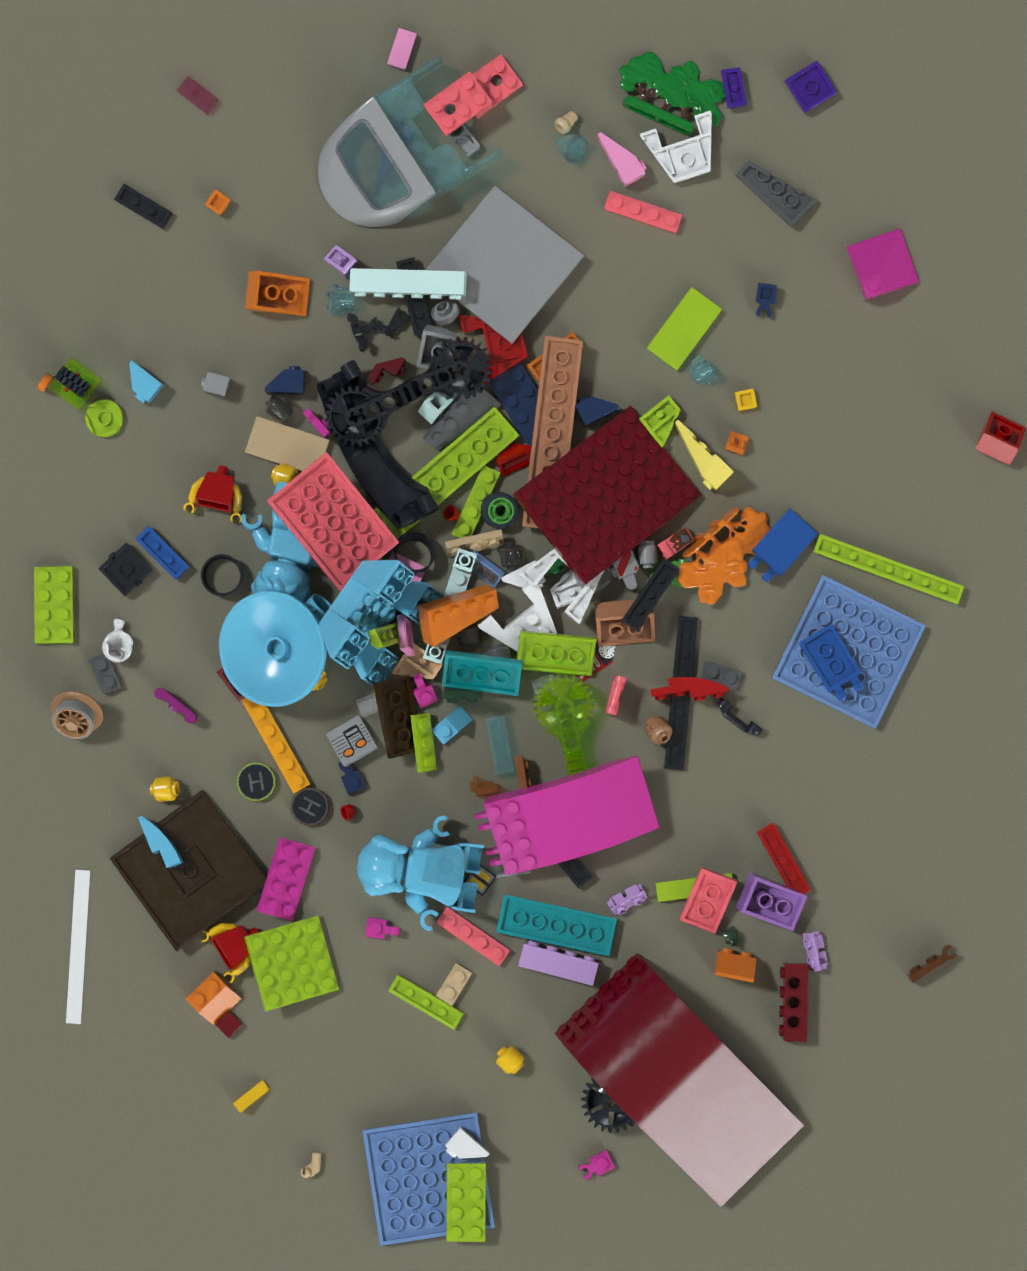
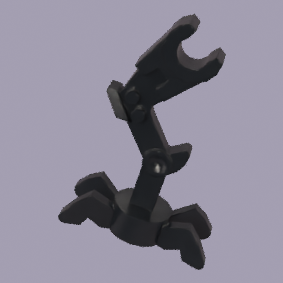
M396 309L388 326L376 323L377 317L371 320L370 324L360 327L357 323L358 316L348 313L347 320L351 322L350 326L356 342L359 343V350L362 352L367 343V340L363 338V333L375 329L384 332L386 336L393 337V332L400 329L407 321L409 314H406L404 318H400L398 313L401 309Z

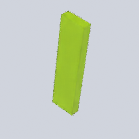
M732 873L723 874L725 876L733 878ZM696 877L655 883L658 902L688 898Z
M399 974L388 990L455 1030L464 1014Z

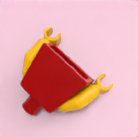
M222 465L218 466L216 473L209 471L205 477L198 479L191 487L188 497L189 503L184 505V511H187L188 505L193 507L191 514L196 512L197 506L231 513L233 510L234 513L230 518L231 522L233 523V516L238 515L240 523L242 515L239 512L242 510V494L239 486L234 483V478L228 476L229 468Z
M221 923L210 928L209 931H204L203 933H206L207 938L202 940V942L211 940L228 968L223 978L230 974L232 979L228 983H232L236 976L244 972L251 963L244 937L259 932L255 927L246 931L242 925Z

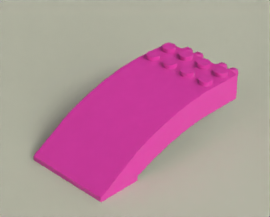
M638 755L603 763L588 770L546 783L489 796L484 802L485 811L474 815L476 820L488 817L489 822L478 825L480 831L491 829L496 842V846L485 850L486 855L499 853L500 857L491 859L489 864L490 866L502 864L506 875L537 869L588 855L623 843L660 827Z

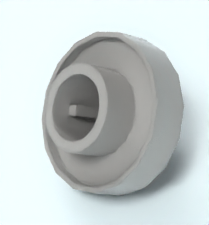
M446 299L435 305L431 316L436 324L446 325L456 319L459 314V307L455 301Z

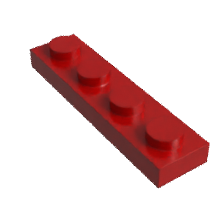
M771 823L757 831L756 833L786 886L803 894L809 892L811 889L775 824Z

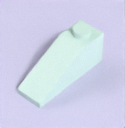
M469 376L464 379L467 385L471 381ZM434 392L424 401L418 412L432 425L457 398V394L455 393L450 398L442 393Z

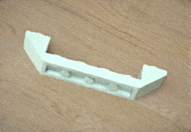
M458 549L444 597L466 591L477 554ZM451 637L434 647L427 644L423 658L442 664Z

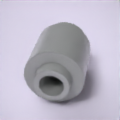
M642 541L639 543L638 561L639 565L643 566V569H652L654 565L658 564L655 541Z

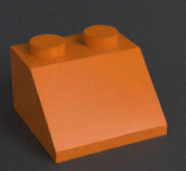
M722 948V951L717 950L713 970L714 975L754 983L756 958L752 957L753 953L741 951L740 955L733 953V949Z
M216 971L210 974L186 998L190 1005L213 1025L242 999Z

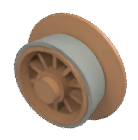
M65 691L56 695L52 700V724L65 737L71 739L86 738L102 724L103 710L98 702L87 694L78 691Z

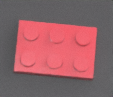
M701 866L679 920L716 933L737 885V880Z

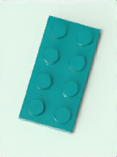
M446 650L442 686L518 696L523 660Z

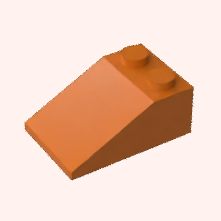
M249 271L245 310L306 317L310 278L264 271Z

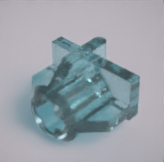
M333 284L332 291L327 292L329 297L327 309L331 315L343 314L354 307L355 298L348 288H340L337 284Z
M702 354L691 361L689 374L695 383L707 385L713 380L715 382L719 380L714 373L715 368L707 362Z

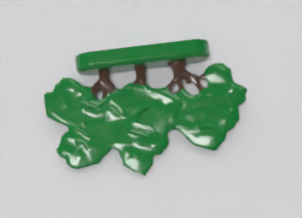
M651 51L644 53L642 56L631 58L628 65H622L618 70L622 76L620 83L622 90L625 92L637 90L642 96V99L631 95L626 96L622 103L626 109L687 136H691L694 131V125L685 120L687 117H694L711 110L712 126H718L722 114L715 106V103L721 102L725 98L723 83L713 79L699 82V69L693 60L685 63L684 66L672 67L670 73H664L661 60ZM642 82H645L648 86L647 94H645L646 90H642ZM653 95L663 97L665 103L662 109L648 103L649 97ZM668 107H680L681 117L668 112ZM693 108V112L689 113V109Z

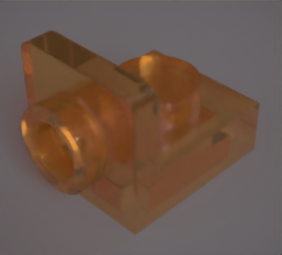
M472 776L473 781H469L471 792H475V796L498 792L497 784L493 785V781L481 783L482 787H478L477 776Z

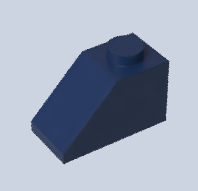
M289 366V369H284L265 387V393L304 395L305 371L301 370L299 366Z
M584 396L578 399V404L575 405V409L585 427L619 410L618 404L593 396L589 398Z

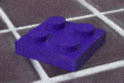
M815 61L784 81L804 114L837 94L818 61Z

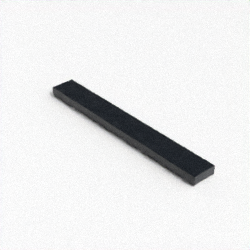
M678 616L673 678L692 677L698 617ZM685 691L686 695L674 697V693L671 694L668 724L672 727V735L666 742L665 769L683 770L690 705L689 691Z

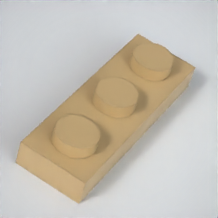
M500 529L446 541L445 544L448 557H456L459 548L469 552L474 550L480 552L489 548L496 549L504 545L502 530Z

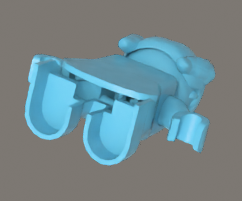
M277 482L274 494L278 492L281 488H283L287 483ZM273 509V529L271 535L265 527H262L263 518L261 514L257 516V523L251 525L246 522L247 515L243 513L241 516L243 527L247 531L253 532L252 536L257 548L267 553L269 558L274 560L266 562L262 570L258 572L257 577L251 584L252 593L280 591L306 603L311 595L309 586L310 573H306L303 569H311L312 566L319 567Z
M447 816L437 817L433 822L431 830L428 828L416 835L409 851L407 846L400 845L380 834L372 837L371 841L363 847L358 856L357 875L364 887V891L370 896H381L392 892L401 893L404 889L406 891L405 900L407 905L416 914L421 915L420 924L427 931H433V928L425 924V917L429 914L436 917L438 913L434 910H428V904L424 896L431 897L453 910L475 913L474 906L478 884L463 883L464 871L480 874V861L484 845L459 843L437 849L430 848L438 840L436 837L450 835L448 831L440 832L437 827L441 820L447 821L449 818ZM402 880H404V886L400 885Z

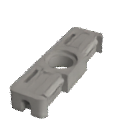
M449 105L445 107L444 111L447 114L454 113ZM463 124L460 126L462 128L460 134L450 133L449 136L455 143L459 144L463 151L467 153L466 157L469 158L480 149V144Z

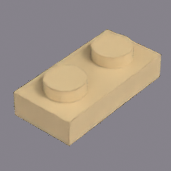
M455 963L436 997L452 1006L472 972Z

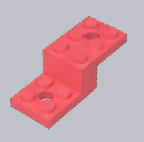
M500 54L472 74L469 71L423 104V106L443 134L448 136L474 116L478 119L520 89L523 83ZM495 76L502 79V83L498 86L491 83L492 78ZM447 105L455 107L456 110L453 114H447L444 111Z

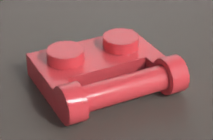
M615 675L605 710L606 714L617 716L620 694L623 692L627 678Z

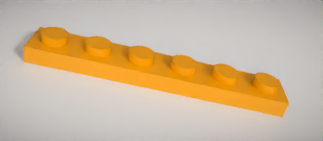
M245 697L242 702L292 792L296 793L309 786L311 783L269 708L252 702Z

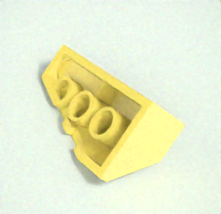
M677 420L674 425L701 478L704 480L702 483L707 489L716 491L734 471L716 454L711 455L708 447L701 441L698 442L696 440L697 437Z

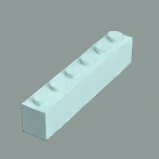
M350 268V292L355 293V297H366V294H374V297L384 298L385 294H393V298H404V295H411V298L422 299L423 295H429L431 299H442V296H449V299L460 300L461 296H466L467 273L465 271Z

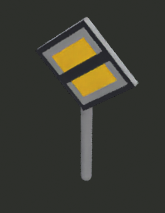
M480 864V874L469 873L463 882L477 883L476 892L483 896L496 878L531 873V870L510 875L505 873L495 875Z

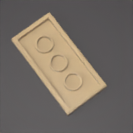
M257 416L245 453L277 464L286 463L297 468L299 471H303L326 452L330 440Z

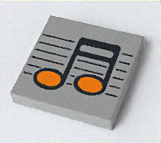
M359 715L326 734L344 767L351 765L378 749Z

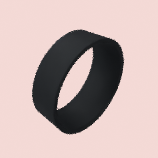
M410 532L398 539L399 543L394 547L395 560H398L397 550L403 543L418 541L428 548L431 556L430 563L425 568L410 570L415 574H420L432 565L436 557V548L428 536L418 532Z
M214 555L204 563L201 569L202 584L213 595H230L241 585L243 578L242 568L239 562L229 555ZM218 559H228L234 562L240 571L238 585L227 593H218L212 590L206 581V571L209 565Z

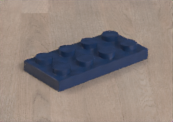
M518 363L488 382L525 443L531 446L538 389L522 364Z

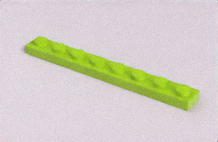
M819 534L813 553L958 605L965 587Z

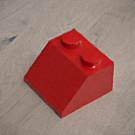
M991 411L978 438L975 449L997 459L999 462L1010 465L1020 448L1026 427Z

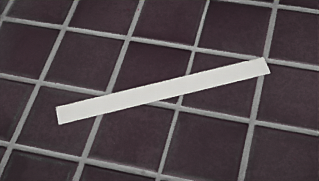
M75 870L66 1023L81 1024L90 870Z

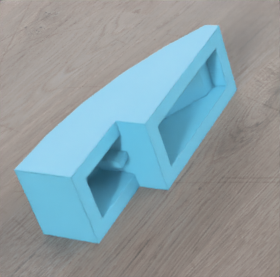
M143 816L138 817L152 853H161L166 868L170 869L184 863L169 837Z

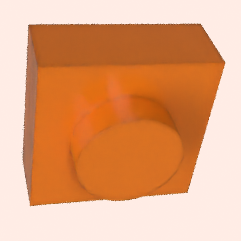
M215 189L204 205L221 216L230 204L231 199Z

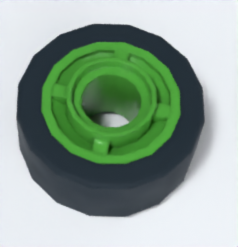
M493 492L483 500L481 516L488 525L494 528H507L517 519V502L511 495L504 492ZM499 505L503 506V513L501 515L496 514V508Z

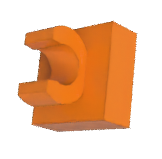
M731 431L724 450L743 456L749 437Z

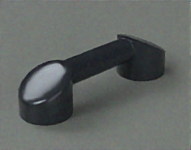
M722 698L717 701L721 714L745 733L761 734L763 729L751 721L746 725L729 712L733 706Z

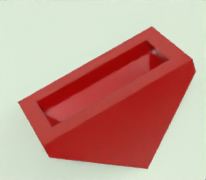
M511 443L500 453L496 463L502 477L529 465L530 445Z

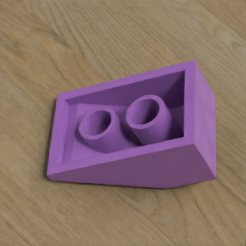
M750 872L736 908L744 914L793 931L808 896L767 877Z

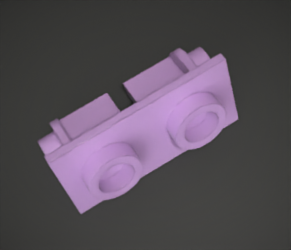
M634 884L625 889L624 891L627 895L625 898L621 892L609 898L607 904L614 916L626 913L628 908L634 905L638 906L648 898L641 884Z
M820 931L803 933V945L807 952V963L810 971L827 969L826 952H819L818 950L819 948H824L822 934H820Z

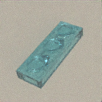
M504 715L486 718L495 775L514 772Z

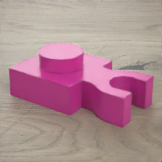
M307 408L303 412L305 417L324 438L330 435L327 429L329 425L324 419L320 421Z
M607 1150L590 1157L591 1163L578 1166L579 1170L583 1168L589 1170L588 1174L583 1176L584 1180L590 1178L594 1172L599 1176L615 1168Z

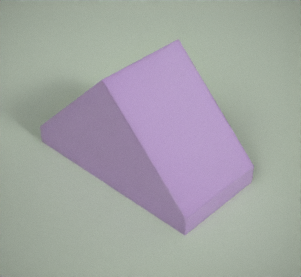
M337 245L324 258L328 264L345 278L350 275V268H356L358 265L355 257Z

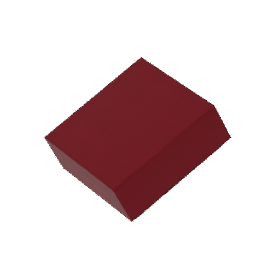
M228 1011L215 1025L229 1038L243 1024Z

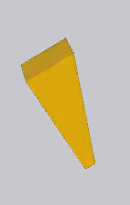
M262 1080L233 1104L241 1113L269 1091L270 1088Z

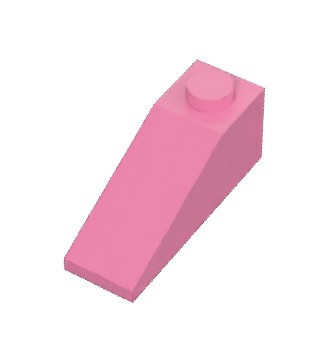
M603 133L597 134V139L624 187L645 176V170L647 169L642 160H638L634 154Z

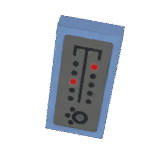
M474 550L472 553L477 554L472 571L493 587H496L505 572Z

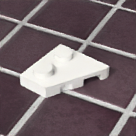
M570 569L561 577V580L550 589L557 609L571 604L582 588L577 584L573 571Z

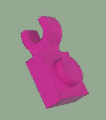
M420 673L413 675L417 685L413 692L420 708L437 702L438 699L431 683L425 684Z
M368 917L365 936L385 939V934L398 936L400 927L387 926L386 919Z

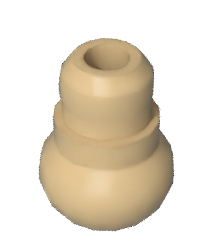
M569 111L564 116L556 119L555 128L561 134L569 133L571 127L578 120V115L574 111Z

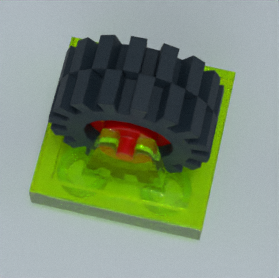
M70 357L66 364L58 371L48 388L80 411L102 380Z

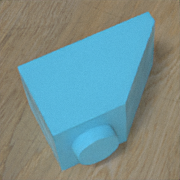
M131 360L129 365L132 390L136 393L134 397L142 403L147 401L150 404L164 385Z

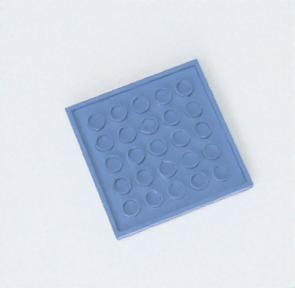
M822 575L772 679L876 729L926 625ZM830 624L834 626L862 672L857 677L864 688L856 692L850 681L841 685L847 696L841 702L836 697L834 691L827 692L798 644Z
M477 1112L362 1130L380 1246L446 1236L447 1163H485L484 1157L459 1159L456 1156L453 1158L447 1153L445 1144L460 1126L482 1144ZM486 1173L485 1229L495 1228Z

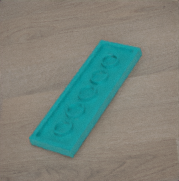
M504 894L496 932L609 956L617 918Z

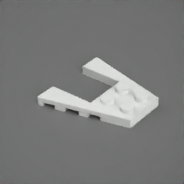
M553 549L519 576L532 587H535L557 559L561 560L564 564L566 562ZM603 572L587 583L564 611L576 623L580 624Z

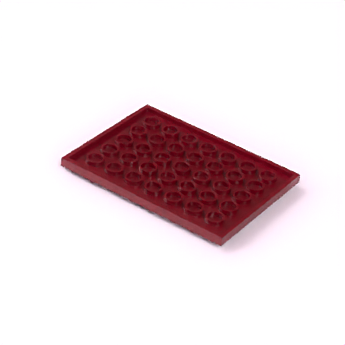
M631 405L513 494L514 498L584 586L701 496L665 448H661L641 423L639 415Z

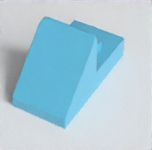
M460 705L436 725L432 732L444 745L472 721V718Z

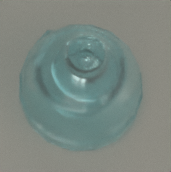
M568 134L556 140L561 156L569 163L580 162L586 154L587 140L582 135Z

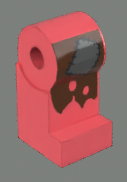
M685 527L658 544L657 548L664 559L668 560L695 539L688 528Z

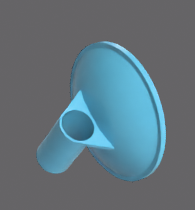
M280 591L258 592L239 601L225 618L219 638L221 663L227 678L234 688L252 702L270 707L286 706L307 696L315 688L324 671L327 649L318 626L332 604L318 594H313L306 603H303L298 598Z

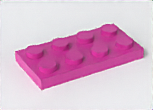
M279 837L258 904V912L293 921L316 847Z

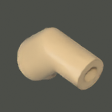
M312 1152L311 1163L300 1171L303 1178H312L320 1171L322 1153Z

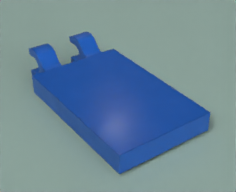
M788 509L754 547L752 552L755 556L747 565L753 570L762 560L769 567L761 577L767 583L775 574L780 577L818 533L793 510Z
M832 624L798 643L827 692L834 691L840 702L847 698L841 688V685L850 681L856 692L864 688L857 677L862 672Z

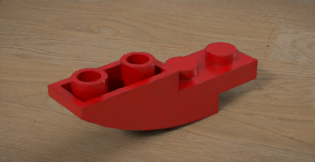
M694 677L668 678L667 687L649 690L650 697H655V700L666 699L667 694L673 693L674 697L686 695L685 691H689V697L694 698L695 701L705 700L706 695L712 694L714 698L725 696L724 692L729 691L728 687L720 683Z

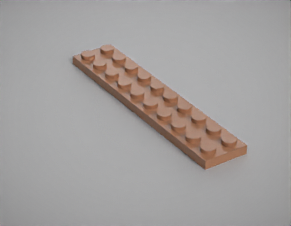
M545 336L527 483L570 451L583 346L582 340ZM524 510L522 527L539 529Z

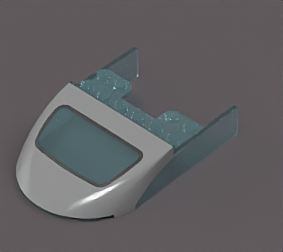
M440 56L379 95H374L349 115L327 139L318 163L319 184L328 204L342 218L356 225L369 228L387 227L397 224L502 157V151L498 149L473 166L466 167L451 145L443 144L432 150L412 120L424 109V102L413 84L442 66Z

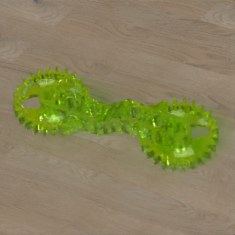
M557 674V680L550 676V683L543 681L544 688L537 687L540 694H534V697L538 700L532 701V703L538 707L533 709V713H539L535 718L536 720H541L540 726L546 725L545 731L553 735L560 742L569 776L587 770L581 739L584 730L591 723L588 716H594L590 710L595 709V705L590 703L594 702L595 699L594 697H589L592 694V690L586 691L588 688L587 683L581 686V678L575 681V675L568 679L567 674H565L564 678L561 679L559 674ZM570 683H571L572 686H571V688H570L569 694L567 695V692H568V689H569V686H570ZM549 687L553 690V692L557 695V697H555V696L548 690ZM587 698V703L574 706L572 701ZM563 701L567 704V713H563L561 706ZM554 704L555 710L540 711V707ZM565 720L572 721L570 727H564L562 723ZM569 738L576 740L572 746L567 745L566 741Z

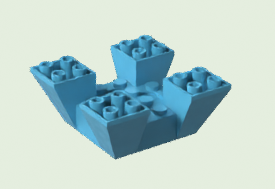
M398 560L362 561L318 626L330 658L346 669L354 665L360 678L373 686V683L386 680L400 658L386 648L376 650L369 641L370 635L368 632L388 625L394 619L397 610L421 626L418 605L443 597L440 592L428 583L412 581L415 573Z

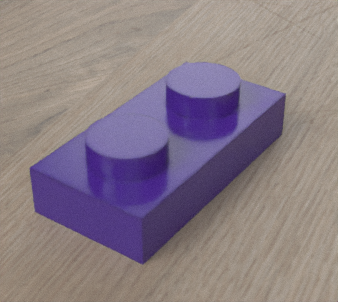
M740 67L721 70L727 109L746 106Z

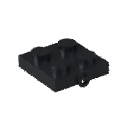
M127 542L119 550L112 552L108 556L109 559L98 568L124 597L135 587H139L143 583L142 581L153 571Z

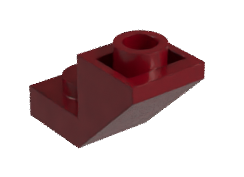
M401 357L376 364L366 380L367 383L372 386L376 383L379 384L384 376L383 370L396 378L399 374L402 375L407 368V365H405L406 359Z

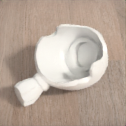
M114 619L115 629L105 637L102 650L109 660L123 662L132 653L133 639L129 634L123 632L125 621Z

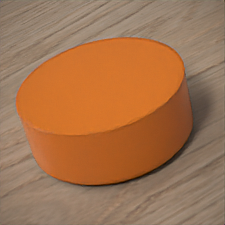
M46 373L37 389L44 392L51 383L53 376Z

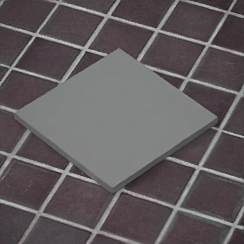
M494 186L425 270L465 271L467 273L466 296H461V299L456 301L509 343L513 344L584 258V255Z

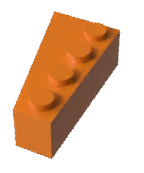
M483 585L418 605L423 641L434 647L498 609L496 590L488 585Z

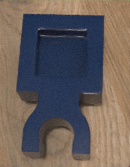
M758 283L756 302H760V306L757 309L756 316H760V311L766 309L768 312L767 317H771L769 304H775L777 285Z
M342 762L338 763L339 768L345 773L344 776H341L347 794L366 788L360 771L353 770L354 763L348 768H344Z

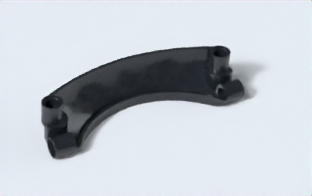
M355 360L342 365L341 371L335 373L332 377L317 383V391L320 395L324 411L330 409L326 406L328 402H331L329 398L332 395L335 396L337 390L341 392L343 386L348 390L350 384L353 385L354 389L360 384L361 390H363L367 385V381ZM349 394L344 395L347 406L350 408L354 403ZM362 410L361 413L356 414V415L353 413V414H352L353 417H355V416L359 417V416L363 413V410ZM347 424L342 432L346 433L350 426ZM364 424L357 426L362 436H367ZM338 434L334 435L336 441L339 436ZM376 435L377 439L375 441L370 439L368 445L363 441L361 447H359L358 442L352 447L351 441H348L345 445L343 438L337 441L347 464L362 488L397 529L416 523L418 520L433 514L439 509L428 487L413 480L399 467L379 435Z

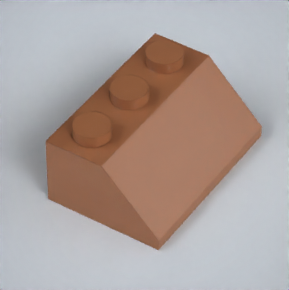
M636 599L594 603L598 647L655 642L654 611L651 612L637 633L621 622Z

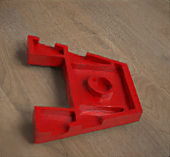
M459 316L463 333L483 329L488 353L491 354L490 361L494 363L489 367L494 372L488 374L492 377V380L528 358L522 333L511 344L478 317Z

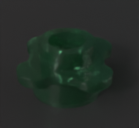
M734 926L725 929L726 944L736 945L737 941H739L738 930H735Z

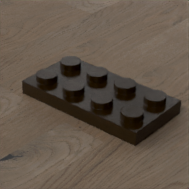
M402 675L373 683L388 759L415 752L410 715L417 713L409 675Z

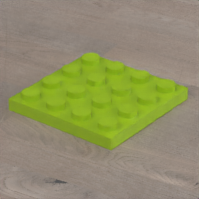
M318 915L244 937L264 1011L339 990Z

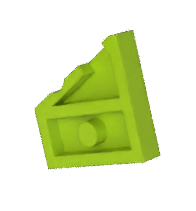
M668 395L640 417L639 420L662 448L681 410Z

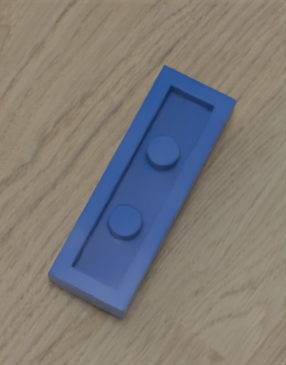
M150 526L136 538V541L175 580L190 567Z

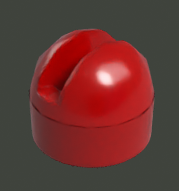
M453 505L445 507L443 517L451 522L458 520L459 510Z
M347 804L340 808L344 820L348 821L356 816L357 810L353 809L354 805Z

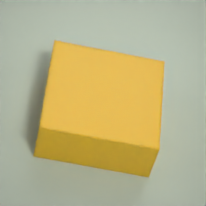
M754 388L734 393L738 412L757 408Z

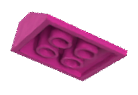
M900 228L846 247L865 301L919 282Z

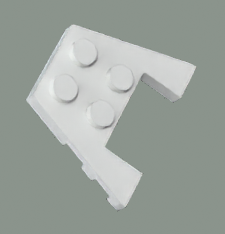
M711 110L694 116L700 133L699 136L662 147L656 129L640 134L642 140L674 184L711 172Z
M528 583L522 588L534 604L507 626L502 628L491 614L480 621L477 626L518 651L520 630L557 634L539 583L535 587Z

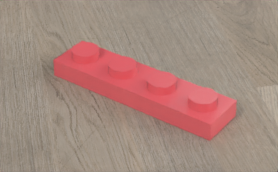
M613 191L609 192L604 207L606 211L674 234L677 233L682 218L681 214Z
M446 907L436 922L498 966L501 965L510 952L504 945L449 907Z

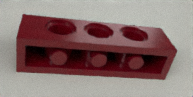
M783 962V967H780V978H783V986H780L779 991L780 998H783V1006H779V1017H783V1025H779V1036L782 1037L783 1041L807 1042L808 963ZM792 977H796L799 980V984L795 988H791L788 984ZM791 997L798 998L797 1006H789L788 1001ZM791 1016H796L798 1018L797 1025L789 1026L788 1019Z

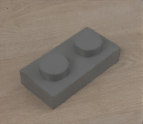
M103 653L89 659V663L104 695L122 687L111 660Z
M705 660L700 678L737 690L742 671Z

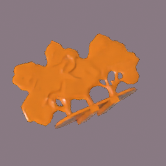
M737 506L719 520L711 521L708 524L709 529L706 532L698 533L694 537L696 541L683 553L682 556L684 558L696 553V560L692 563L686 562L680 565V575L677 577L679 583L685 589L698 587L700 602L711 605L715 604L722 595L724 582H728L733 587L746 586V576L744 573L747 571V562L744 560V555H755L752 550L771 530L767 525L768 517L766 512L757 513L752 507H746L741 513V521L731 522L730 520L739 512L740 508ZM726 526L729 528V537L725 541L720 542L714 535ZM738 526L745 528V531L737 532L733 528L737 529ZM711 539L713 545L710 552L700 551L699 549ZM700 558H701V559L703 560V562H704L703 565H701L700 562H699Z

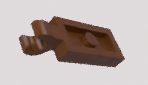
M945 945L941 955L936 956L934 954L927 958V963L921 967L918 964L909 970L910 973L907 975L909 980L914 983L946 963V961L954 959L957 956L956 953L950 956L946 953L951 948V945Z

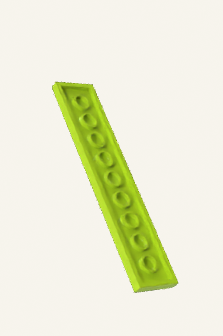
M493 407L411 478L428 487L437 505H440L481 470L482 467L515 441L519 434L501 413ZM378 507L374 509L375 513L397 540L422 520L420 519L416 523L397 529Z

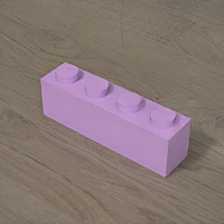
M530 940L528 943L523 944L518 966L593 986L599 964L595 961L596 958L584 955V958L577 957L576 952L568 950L565 953L558 952L557 947L547 945V948L539 947L540 943Z

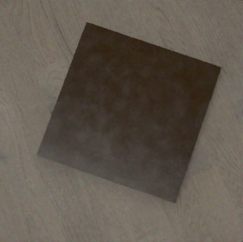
M201 790L155 824L173 842L184 863L170 869L166 868L161 853H152L144 833L109 858L176 952L263 889L267 879L204 790Z

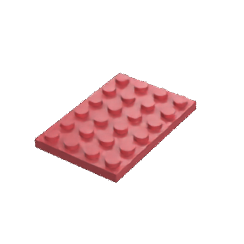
M327 452L266 501L338 591L344 588L362 561L379 560L399 543Z

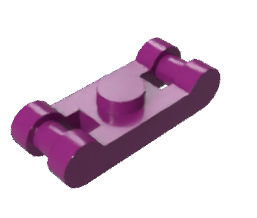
M157 688L154 691V696L157 699L167 701L169 703L168 708L176 714L178 712L182 713L187 723H195L197 721L196 713L167 690Z

